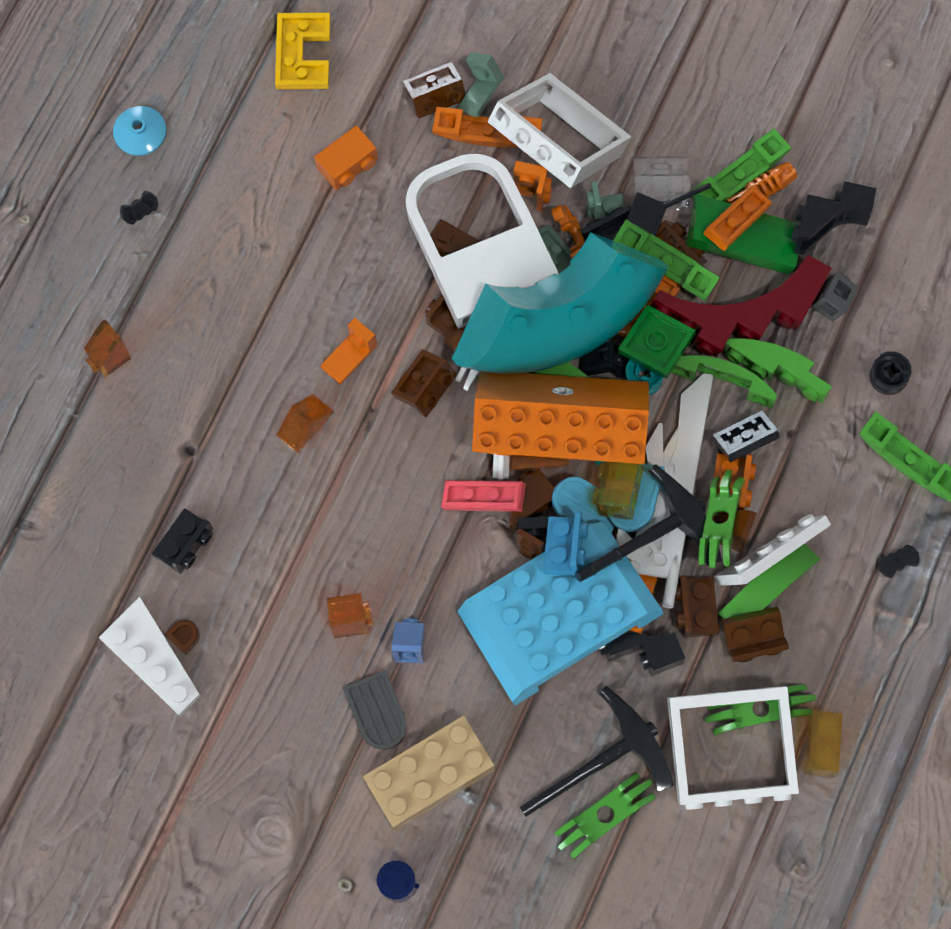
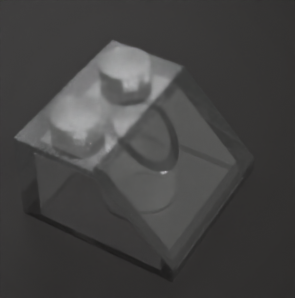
M633 157V199L636 193L639 192L666 203L690 192V172L687 157ZM689 198L668 207V209L679 210L683 207H689Z

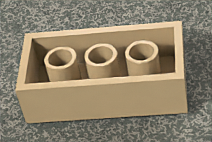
M462 716L364 775L363 778L393 830L397 831L494 772L495 766L465 716Z

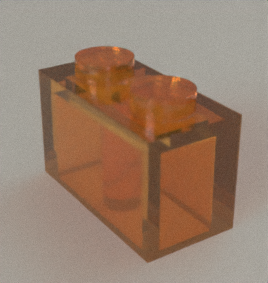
M361 593L326 598L329 624L334 638L369 634L368 625H373L372 612L369 601H364Z

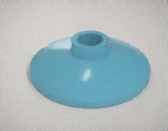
M136 106L129 108L121 113L115 121L113 127L114 140L118 147L127 154L134 156L150 154L157 150L165 140V121L159 112L150 107ZM142 124L140 129H134L136 125Z

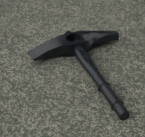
M655 464L648 472L661 487L667 501L670 516L649 527L618 548H613L606 555L592 563H588L585 567L575 572V577L579 582H582L593 575L595 576L599 571L618 560L621 561L625 556L656 541L676 528L687 534L699 548L706 520L704 513L706 512L705 503L699 499L696 500L688 490L660 466ZM709 542L705 561L707 566H709ZM720 549L718 550L716 563L722 561Z
M608 686L604 687L598 694L609 704L617 717L623 739L598 754L562 780L560 779L558 783L520 806L525 817L541 809L548 802L565 791L568 792L570 788L609 766L630 751L643 760L649 768L658 792L674 786L665 757L654 737L658 734L655 725L651 721L646 724L638 713Z

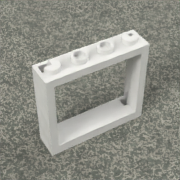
M551 73L499 100L488 120L490 125L569 188H572L620 158L631 139L629 134ZM548 84L553 87L551 91L548 90ZM538 102H542L601 150L579 162L518 113ZM570 164L575 166L577 169L573 170L572 168H570Z
M787 686L667 697L677 799L680 805H685L687 810L703 808V803L715 802V807L733 805L732 800L744 799V804L761 803L762 797L773 796L774 801L791 800V794H799ZM778 699L787 785L688 794L680 709Z

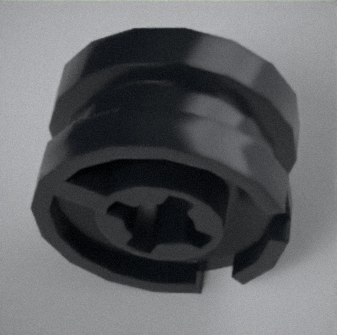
M885 352L880 354L870 370V383L881 394L895 395L900 393L906 387L912 374L911 365L908 359L900 353ZM886 370H893L895 375L892 378L889 377Z

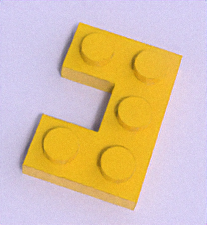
M277 13L276 89H329V60H303L304 41H330V13Z

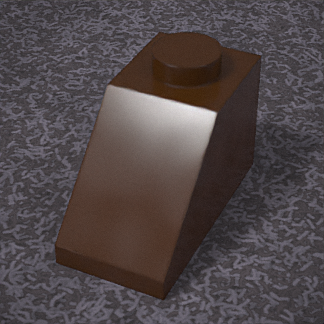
M540 468L534 472L529 470L518 478V481L526 484L522 512L511 511L510 530L513 534L518 531V518L538 517L553 506L552 494L554 487Z
M737 509L732 535V550L739 553L742 552L757 515L756 512ZM721 511L719 516H713V522L717 524L725 523L729 518V514Z

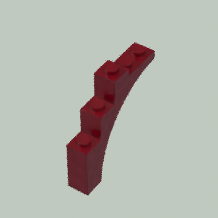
M807 255L797 270L783 284L763 296L746 302L728 305L699 304L679 299L659 290L650 306L694 329L697 337L693 344L704 355H713L717 358L733 331L737 333L739 338L759 340L772 318L776 319L780 326L796 330L805 318L832 268Z

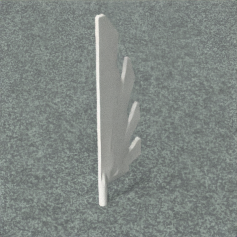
M703 373L681 394L679 425L664 452L662 423L658 424L646 445L647 463L665 467V471L692 495L714 378L712 374ZM661 487L655 512L650 523L643 529L638 530L636 536L670 516L667 501ZM679 528L627 555V558L638 574L666 578L662 606L665 608H673L686 537V534ZM618 529L616 541L619 546L632 540L625 531Z

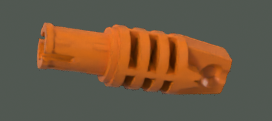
M785 162L761 174L759 178L757 177L753 181L748 182L744 190L727 199L726 202L733 204L751 186L755 187L766 198H770V196L775 195L776 192H780L798 177L797 171L789 162Z

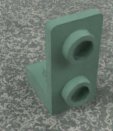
M471 52L466 62L476 80L457 109H462L463 115L479 117L504 79V76L492 55Z
M597 181L591 182V190L586 192L588 219L601 220L610 215V212L614 209L625 207L622 194L600 197Z

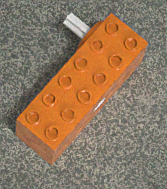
M480 372L474 403L472 452L494 454L492 477L498 478L497 480L499 481L509 479L510 455L644 464L649 416V382L530 373L498 374Z

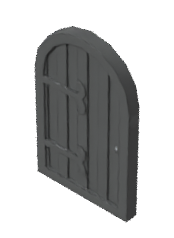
M385 670L342 687L359 727V732L367 744L376 749L386 750L395 747L402 741L407 728L405 714L400 707Z

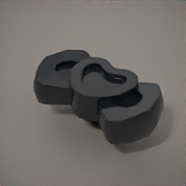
M144 191L141 198L134 200L131 205H121V219L127 224L134 225L137 220H141L145 215L156 211L159 205L157 196L152 192Z
M905 545L903 549H898L896 553L881 556L878 561L879 571L885 577L892 578L897 570H903L906 565L917 567L920 562L919 552L913 546Z

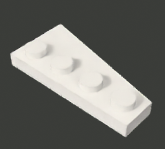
M809 514L801 518L797 526L779 533L776 536L777 538L759 547L713 577L718 586L747 584L831 524L826 515L813 516V514Z
M140 597L99 637L180 717L201 697Z

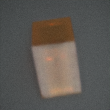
M312 394L291 406L277 433V437L299 453L330 418L334 410Z

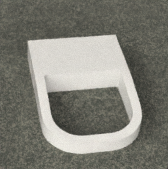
M482 154L461 155L426 169L410 184L406 194L408 220L458 329L467 326L485 283L500 287L527 288L534 286L536 282L546 279L555 273L559 274L510 173L496 159ZM480 170L490 174L500 184L519 226L441 257L417 209L421 193L429 185L462 171Z

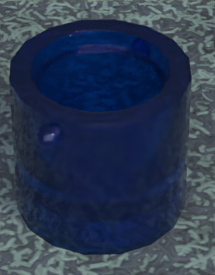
M399 860L390 861L384 864L378 872L377 886L381 894L391 902H405L419 888L412 868L405 862Z

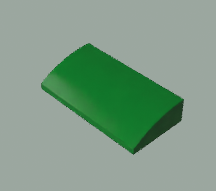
M699 194L695 195L686 246L787 275L796 268L798 254L794 253L796 242L791 241L794 226H799V223L764 213L731 246L723 251L703 233L732 204Z

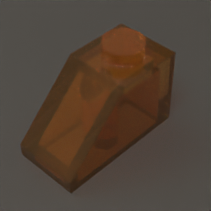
M106 320L99 324L84 347L88 356L85 362L94 373L100 371L105 378L131 359L122 339Z

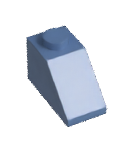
M410 618L402 619V623L395 622L392 640V654L395 662L424 663V623H419V620Z

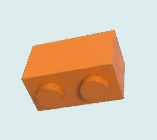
M356 125L315 155L314 159L319 172L335 190H338L342 186L346 187L351 184L355 176L363 170H370L376 164L378 155L376 147Z

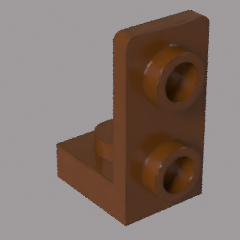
M519 529L517 532V548L520 549L519 553L529 560L545 552L547 535H542V538L537 539L524 530Z

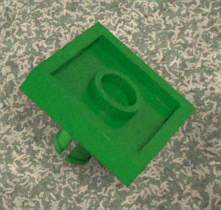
M646 305L618 348V353L667 379L695 336V330Z

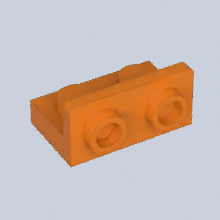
M516 161L513 170L514 183L519 193L527 197L537 195V210L543 211L544 203L549 204L552 195V178L548 177V170L540 165Z
M717 454L714 477L720 476L721 483L725 472L732 470L730 495H733L732 486L737 478H745L737 509L744 510L745 507L750 508L752 491L747 490L749 480L754 481L756 464L751 463L752 455L747 454L746 458L740 457L729 462L724 454ZM718 487L717 494H720V487Z

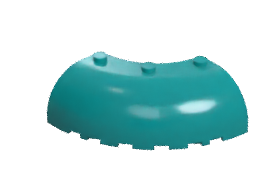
M590 232L579 252L569 261L570 265L558 275L555 273L546 279L536 282L534 286L527 288L500 287L485 283L451 360L464 368L498 374L529 373L566 364L600 347L630 323L652 297L669 267L655 256Z

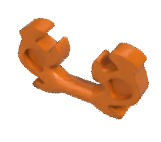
M560 204L553 208L551 212L554 220L560 223L561 230L563 232L569 231L575 242V246L570 248L572 252L570 256L573 259L586 240L580 232L581 227L577 217L573 216L566 205L562 206Z

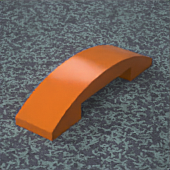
M436 107L432 133L481 146L519 148L488 123L490 117L463 115L462 109ZM522 116L541 131L542 118Z

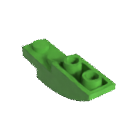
M729 338L725 344L724 353H726L730 361L738 365L741 363L762 380L765 379L770 382L774 375L777 374L783 383L788 386L794 385L802 390L806 398L822 404L831 391V385L811 373L815 362L788 348L769 342L744 338Z

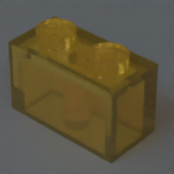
M601 462L599 467L600 485L593 492V505H596L599 516L633 520L644 472L643 464Z
M813 710L810 714L805 774L835 777L839 772L842 713Z

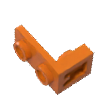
M356 318L347 325L349 336L321 364V369L338 384H342L377 347L375 334Z

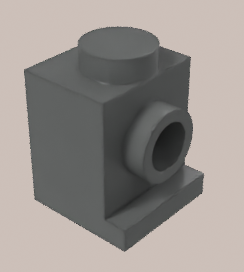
M836 272L826 279L817 299L812 303L811 307L831 321H835L847 312L859 287L851 282L847 276Z

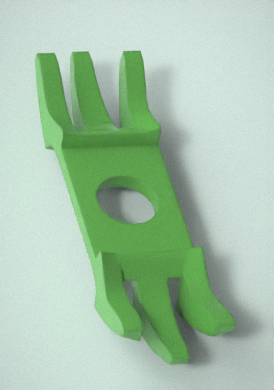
M732 470L725 472L721 483L720 476L714 477L710 485L708 510L703 536L700 538L699 565H705L709 542L710 568H715L719 546L723 542L724 566L730 567V552L738 503H740L741 489L745 483V478L738 477L732 486L733 495H730ZM718 487H720V494H717ZM717 512H727L729 518L725 523L717 524L713 522V516Z
M806 684L787 687L788 694L807 690ZM790 696L789 707L815 701L816 696ZM778 699L764 701L769 706V713L764 717H758L753 713L752 706L755 702L707 706L708 710L732 706V709L705 718V721L710 723L735 719V722L714 729V736L748 726L780 720ZM794 709L790 711L791 718L813 715L812 709Z
M638 773L632 775L604 798L555 832L557 837L577 824L580 827L569 835L558 848L563 850L586 835L587 839L570 854L573 859L598 838L656 799L651 794L634 805L631 803V801L653 784L652 781L649 779L625 794L623 791L640 778ZM603 806L610 807L614 811L613 820L609 823L600 822L597 818L599 808Z

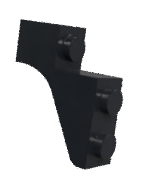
M844 181L842 191H836L834 200L808 194L805 205L799 204L796 220L801 222L800 226H794L791 241L796 242L794 253L800 255L807 253L833 228L839 225L860 224L867 226L877 188Z
M628 630L598 649L601 656L606 654L609 662L641 650L642 653L638 654L639 660L644 670L649 669L651 676L683 665L686 659L675 632L663 636H648Z

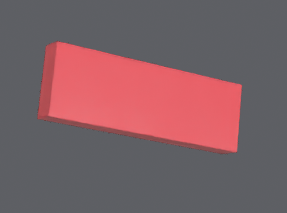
M445 480L441 508L458 511L522 512L526 484L522 481Z

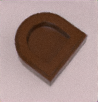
M189 620L176 622L164 634L185 656L193 649L200 638L199 629Z

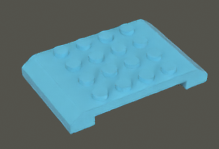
M603 521L588 525L587 539H582V548L586 550L585 565L580 566V569L611 552L613 548L619 547V544ZM545 552L468 598L459 608L458 614L514 706L540 691L538 689L539 685L636 625L640 629L664 614L627 556L622 558L621 561L618 560L599 571L595 576L593 575L579 582L574 575L544 574Z

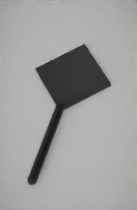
M707 183L666 203L637 192L626 219L656 236L668 207L711 188V184Z

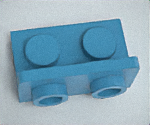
M575 511V517H548L543 565L544 574L575 576V572L580 570V566L585 565L586 550L582 548V539H587L588 521L583 520L581 512Z

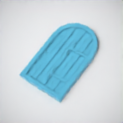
M620 462L608 507L611 522L618 529L625 532H635L643 529L650 523L660 491L658 482L648 472L654 465Z
M567 477L559 481L555 486L552 494V505L557 515L575 517V511L581 512L583 520L588 521V525L603 521L611 533L615 527L608 514L610 495L579 477Z

